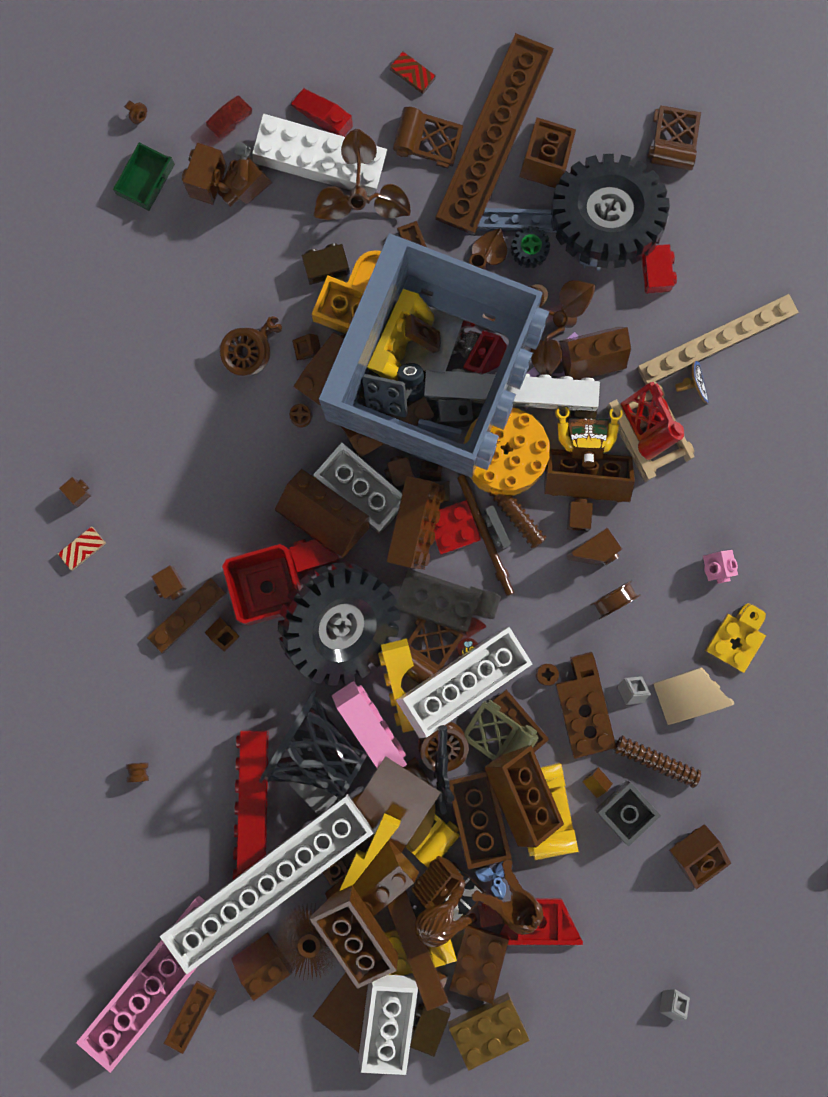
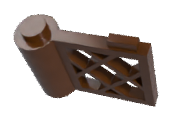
M660 105L659 109H655L653 122H656L657 125L654 145L649 146L647 159H650L651 164L693 170L697 155L696 146L701 112ZM663 113L671 114L675 120L668 124L663 118ZM686 117L694 118L695 124L688 127L683 119ZM677 123L684 130L678 135L671 128ZM666 130L672 136L670 140L660 139V134ZM687 134L692 139V145L683 143L680 138Z
M404 107L393 150L400 157L415 155L437 162L436 166L448 169L449 166L453 167L463 125L424 114L415 107ZM425 122L434 123L438 130L428 134L424 127ZM448 128L457 130L456 137L448 140L444 133V130ZM440 133L445 143L436 147L431 137ZM428 140L432 150L429 152L419 150L420 143ZM448 146L452 153L451 158L442 157L439 150Z
M427 612L426 615L420 614L414 623L417 625V628L407 641L414 666L405 674L419 684L442 669L464 636L430 612ZM428 618L436 623L437 632H425L424 624ZM422 628L423 634L417 635ZM450 632L457 637L453 644L444 646L441 634ZM438 635L441 646L429 648L427 636ZM423 637L426 649L417 651L410 645L414 639ZM450 648L448 652L445 654V649ZM441 649L443 659L438 665L431 660L430 651Z

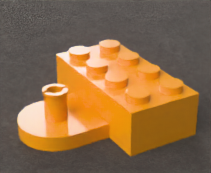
M374 250L362 254L356 261L347 283L327 275L312 311L313 322L347 334L381 251Z

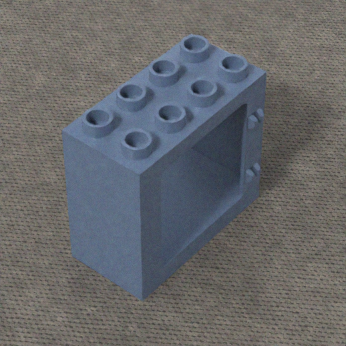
M389 233L319 397L326 420L471 478L476 466L488 470L499 438L498 435L491 433V429L495 426L504 430L516 396L515 393L507 391L508 387L511 386L520 390L533 352L527 351L524 348L527 346L536 350L546 326L545 323L550 311L539 308L543 292ZM403 289L418 293L427 305L502 334L509 340L471 437L465 444H459L357 403L358 396L363 387L362 377L364 374H368L370 370L367 368L369 361ZM421 290H423L424 293H427V294L433 295V296H432V297H429V296H427V295L421 294ZM483 314H485L486 317L495 319V321L483 318Z

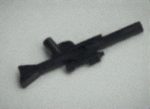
M445 725L438 727V751L434 753V778L437 779V790L441 792L435 801V809L440 815L447 813L445 799L448 803L455 799L450 790L447 776V726Z

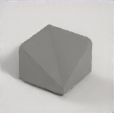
M642 676L624 678L618 685V690L626 705L644 703L651 695Z
M675 989L664 990L662 992L659 1012L672 1020H687L690 998Z

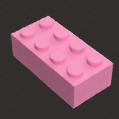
M353 681L331 695L336 708L377 769L385 756L402 767L407 765L404 757L407 755L401 744L394 737L386 721H383L374 703H371L362 685L357 687Z

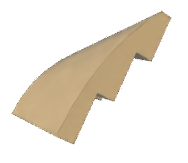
M703 668L691 670L653 683L668 725L734 705V701L729 699L719 689L720 686L710 679L709 674Z

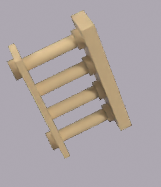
M660 386V388H661V390H662V392H663V394H664V395L661 396V397L664 398L665 393H664L663 388ZM649 390L648 393H646V396H645V401H646V402H649V401L652 400V397H653V396H652L650 390ZM616 399L607 405L606 409L609 413L613 408L612 416L615 418L620 416V410L623 412L622 417L617 423L619 424L618 432L644 482L656 476V469L682 456L686 462L695 457L692 444L689 441L687 442L684 437L677 442L679 449L655 461L645 459L638 450L639 441L625 416L626 414L621 404ZM636 402L629 404L632 410L638 407ZM669 408V411H670V413H671V416H672L673 420L676 421L675 418H674V416H673V414H672V412H671V410H670V408ZM641 420L640 427L642 429L648 425L647 422Z

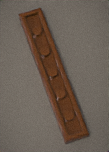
M405 890L387 906L426 1010L429 1011L449 1001L428 946L423 944L415 934L417 917Z

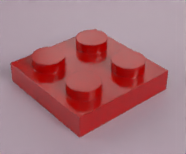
M467 500L439 509L440 519L435 524L434 532L435 542L440 555L481 541Z

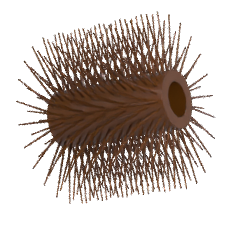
M307 905L306 915L304 907L302 912L299 908L298 910L300 911H294L299 912L295 913L298 915L290 916L289 920L292 923L284 925L283 929L277 931L279 932L277 934L280 935H277L279 938L276 939L280 940L275 941H279L277 944H280L276 946L282 947L281 950L283 951L280 952L284 953L291 960L289 964L292 963L291 965L297 967L295 975H297L299 968L301 975L304 962L305 975L308 958V976L310 960L313 979V966L315 971L325 968V963L323 962L326 961L327 966L330 967V962L327 959L331 957L335 959L336 957L333 956L334 954L330 948H327L328 945L315 926L311 925V921L309 925ZM311 939L314 942L308 943L305 940Z

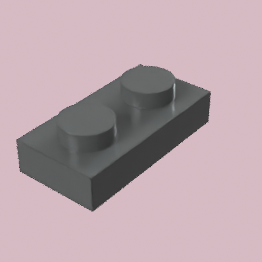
M494 506L486 508L483 519L486 526H491L494 532L492 538L497 547L500 546L502 550L510 547L511 542Z

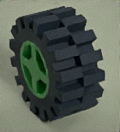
M528 226V229H525V227L521 228V231H518L513 238L511 245L512 256L514 255L515 262L519 261L520 266L526 265L525 268H529V266L535 268L537 264L540 266L546 260L550 250L548 235L545 236L544 230L540 232L539 227L532 229V226Z

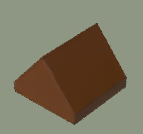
M422 461L419 479L441 481L443 466L433 462Z
M599 767L582 781L596 798L605 794L613 784Z

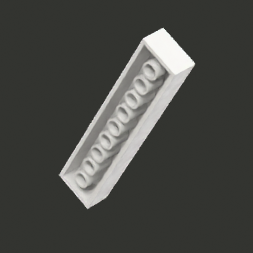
M348 794L168 928L160 938L184 972L188 974L370 837L374 830Z

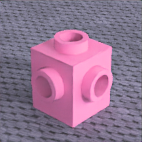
M733 550L720 551L703 556L704 571L708 581L717 580L719 584L731 581L730 577L738 575V565L734 559Z

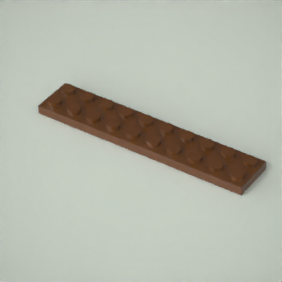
M515 33L435 220L475 235L554 48Z

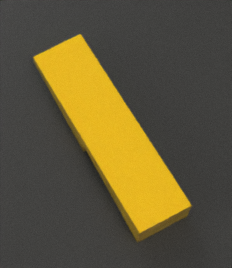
M384 813L367 852L364 853L357 850L339 891L353 885L397 830L401 822L400 820Z

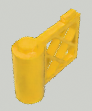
M436 814L434 819L437 822L420 846L414 851L408 844L406 845V848L427 868L436 857H443L460 837L457 833L459 829L451 821L448 823L444 822Z

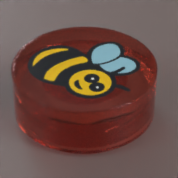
M472 638L462 639L457 646L459 656L477 646L478 643Z

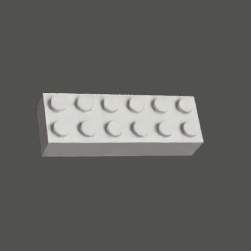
M263 114L252 153L255 164L350 191L356 185L357 163L347 164L341 155V146L345 137ZM376 146L377 154L374 160L369 164L361 163L360 187L366 190L368 196L377 191L387 149Z
M510 627L500 629L396 701L419 738H425L437 731L439 726L447 724L531 666L532 662Z

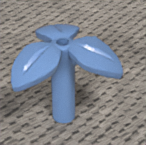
M503 862L497 864L496 873H493L489 866L478 868L475 871L476 877L482 882L492 880L491 892L495 897L502 900L506 894V884L501 879V877H504Z

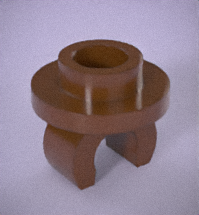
M129 100L124 107L130 111V121L139 124L147 116V107L143 103L134 104Z

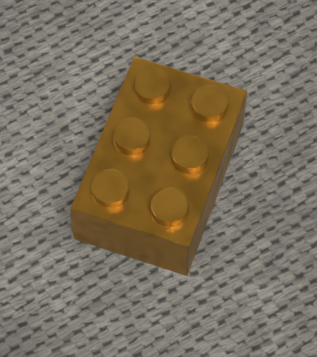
M509 993L494 999L493 1004L485 1003L448 1022L449 1030L468 1071L530 1041Z

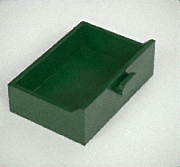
M139 142L113 188L115 194L150 211L175 165L172 157L166 156Z

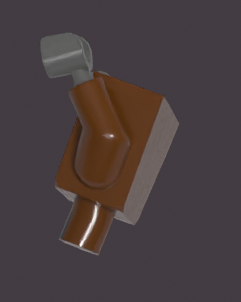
M236 142L234 147L235 154L241 155L240 159H238L237 170L226 180L225 183L230 190L222 197L230 207L239 199L245 204L249 203L272 184L271 180L261 170L262 165L253 162V155L250 158L248 157L250 147L240 142Z

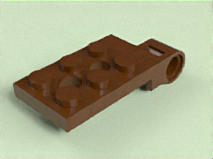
M588 652L570 657L575 679L556 683L555 686L573 758L576 759L617 748L593 653ZM582 705L590 707V713L587 716L579 714V708ZM588 726L595 727V734L592 737L584 735V730Z

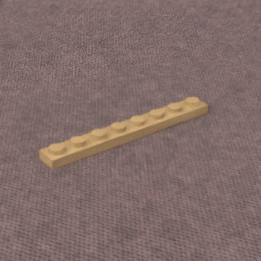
M788 294L639 365L637 369L646 385L649 382H657L692 365L694 361L699 362L791 318L799 312Z

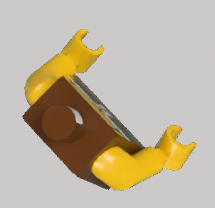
M565 407V416H561L559 408H557L555 416L559 419L557 424L560 443L570 452L573 459H582L583 467L591 468L595 466V460L602 459L603 453L609 452L617 440L619 424L617 423L623 415L622 410H620V416L617 418L612 416L613 408L610 410L611 423H609V419L568 418L566 422V418L570 414L569 408Z

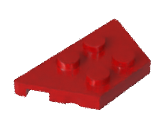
M535 898L542 907L543 919L540 926H537L538 929H535L534 932L521 935L511 930L506 924H504L500 932L501 935L510 937L508 945H583V941L561 898Z

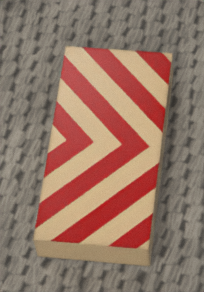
M91 526L61 550L58 555L69 569L73 571L101 549L106 542Z

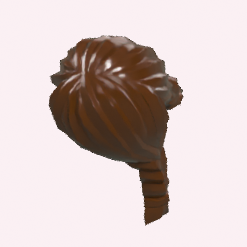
M507 859L502 863L504 878L511 891V901L503 902L497 897L481 893L478 890L472 894V900L484 902L500 914L504 923L511 930L518 934L526 935L538 929L537 926H540L543 919V910L534 896L519 884L516 876L512 873L513 862Z
M464 879L452 891L446 902L427 908L418 915L415 922V934L423 944L430 947L444 945L462 929L476 923L478 920L476 914L471 913L453 921L454 909L465 891L466 883Z

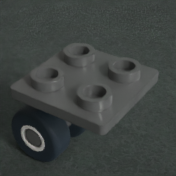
M406 363L400 366L397 372L398 381L364 374L362 380L366 407L378 412L406 417L408 414L407 401H417L425 394V386L422 382L424 379L422 367L416 363Z

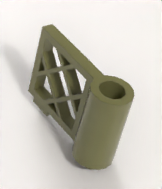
M489 700V702L484 701L465 730L464 735L467 742L492 760L528 745H531L533 748L539 739L536 735L537 731L531 726L526 725L523 727L500 712L501 707ZM485 709L493 714L494 722L483 723L482 713ZM506 722L513 727L509 735L501 736L500 723ZM495 725L497 737L487 739L484 726ZM480 727L483 740L475 741L469 734L472 729ZM498 740L500 750L497 755L489 750V741Z

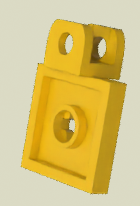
M749 603L740 609L736 618L727 613L705 651L744 673L766 635L757 631L763 624L766 613ZM754 612V617L750 618V614ZM739 637L741 646L732 649L730 640H736Z

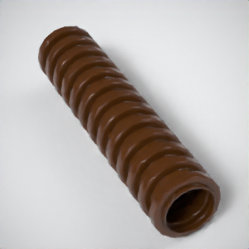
M489 493V496L494 497L493 501L498 502L497 506L502 507L501 511L506 512L505 516L510 517L509 521L513 522L514 527L519 529L518 532L523 534L522 537L527 539V544H531V549H535L546 540L547 536L542 535L543 531L538 530L539 526L534 525V520H530V515H526V510H522V505L517 503L518 500L514 499L513 495H503L500 493L493 495V493Z
M623 735L619 737L616 743L617 748H614L616 754L621 753V756H627V759H633L636 763L639 761L640 765L646 764L647 768L652 767L654 771L659 770L660 774L665 773V776H671V779L675 780L677 778L678 782L681 783L683 781L685 785L690 784L691 788L696 787L700 781L701 770H695L692 766L689 768L688 764L682 765L681 761L676 762L674 758L669 759L668 755L663 756V753H657V750L653 749L651 751L650 747L645 748L643 744L638 745L637 741L632 742V739H625Z

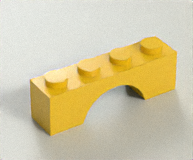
M406 638L382 644V652L378 653L381 666L386 665L387 673L383 674L386 686L391 685L393 693H389L391 705L397 707L398 713H394L396 725L402 727L403 733L414 730L396 701L406 694L401 688V681L404 674L414 666Z

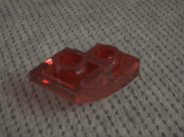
M238 95L217 110L208 119L206 126L219 138H222L236 129V123L252 114V107Z

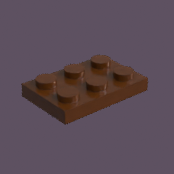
M468 925L464 931L449 991L493 1004L510 937Z

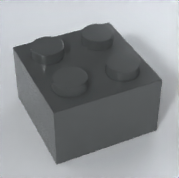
M625 781L594 810L627 846H630L661 816L629 781Z

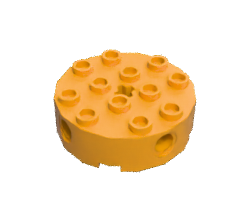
M512 408L504 430L495 426L491 429V433L498 435L499 438L488 470L476 466L471 478L479 489L493 493V495L500 493L514 496L528 490L540 479L549 460L550 442L544 427L531 414L518 408ZM478 418L471 424L463 444L469 441ZM504 449L508 450V455L504 454Z

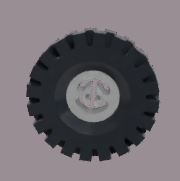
M603 154L602 162H599L597 156L594 155L586 158L585 166L578 161L571 166L570 173L566 171L561 176L559 185H556L554 191L551 224L553 231H557L556 239L560 245L567 243L565 251L572 257L579 252L581 254L580 261L590 265L592 259H597V267L607 268L608 262L613 261L614 268L625 267L627 259L630 260L631 264L641 261L643 253L648 256L655 249L656 243L659 244L669 216L670 203L669 198H666L667 189L664 183L658 184L660 177L654 170L646 174L647 165L638 160L634 166H631V157L621 155L619 162H614V154Z
M343 563L332 564V570H329L326 566L316 569V577L314 579L308 574L299 581L303 586L300 591L295 587L291 589L287 597L292 602L291 604H282L280 614L284 620L278 621L277 630L282 635V637L278 638L281 648L285 651L284 654L305 677L308 676L312 681L319 684L324 681L330 686H338L339 679L345 685L353 681L355 682V673L364 678L371 673L368 667L370 663L378 668L381 664L378 654L382 651L381 645L392 642L389 640V637H397L399 626L394 621L400 620L399 609L394 606L397 604L394 594L389 591V588L367 569L363 570L358 565L349 563L347 567Z

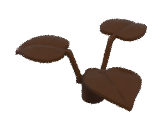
M354 129L345 136L341 146L343 160L347 164L357 163L355 187L351 190L350 196H344L342 190L338 187L329 186L323 188L317 196L314 211L315 218L324 220L344 218L350 213L351 208L361 210L365 207L366 203L369 204L375 197L377 198L374 201V208L380 216L384 218L410 216L411 207L409 199L399 186L385 184L381 187L380 194L374 193L367 197L366 190L360 187L361 163H371L377 154L374 140L362 130Z
M500 228L484 234L475 241L472 246L469 264L486 270V263L498 265L506 259L507 245ZM483 314V318L495 321V319L486 317L485 314Z
M571 280L566 282L561 288L559 300L563 306L557 312H549V315L553 316L554 324L559 328L545 336L544 341L540 340L536 350L531 348L530 351L533 352L531 357L532 364L540 374L552 377L553 372L559 366L562 358V348L556 340L550 338L559 332H564L565 328L575 326L577 317L585 312L591 302L595 291V284ZM528 286V287H531V288H533V289L539 290V289L536 288V287ZM542 294V298H541V302H540L539 308L541 307V305H542L543 302H544V295H543V294Z

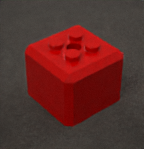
M281 544L228 558L222 565L236 619L248 626L282 617L280 614L282 604H291L292 602L287 597L291 589L295 587L299 591L301 590L291 552ZM265 581H270L273 584V590L270 593H263L261 590V585Z

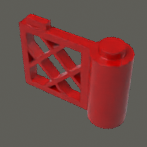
M649 382L620 403L639 440L638 450L647 460L653 459L684 438L683 426L673 421L661 397L664 394L658 383L655 384L654 382ZM648 390H650L653 396L652 403L645 401ZM631 402L638 403L637 414L632 411L629 405ZM644 405L650 407L649 418L642 416ZM656 410H659L664 418L661 422L654 420ZM641 420L648 422L647 431L644 433L640 427Z

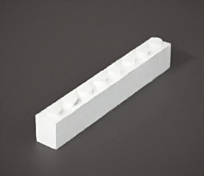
M453 369L452 372L445 371V373L426 370L424 397L428 401L470 399L473 404H484L496 373L481 375L475 372L466 373L463 369ZM526 374L520 390L509 386L507 391L516 394L512 405L517 407L559 408L561 410H565V407H568L569 410L596 411L599 405L600 382L594 381L593 378L573 380V377L562 376L560 379H554L550 375L530 377L529 374Z

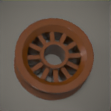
M237 328L228 332L223 338L220 345V357L223 365L231 373L239 376L253 375L266 367L270 358V346L266 337L258 330L253 328ZM244 346L248 350V354L246 357L242 353Z
M632 580L590 604L595 605L601 615L599 620L641 596V594L637 595L630 584Z
M453 722L445 724L447 726L448 772L461 766L467 758L469 751L468 742L462 729ZM438 730L428 737L418 739V749L422 761L433 771H435L434 753L438 751Z

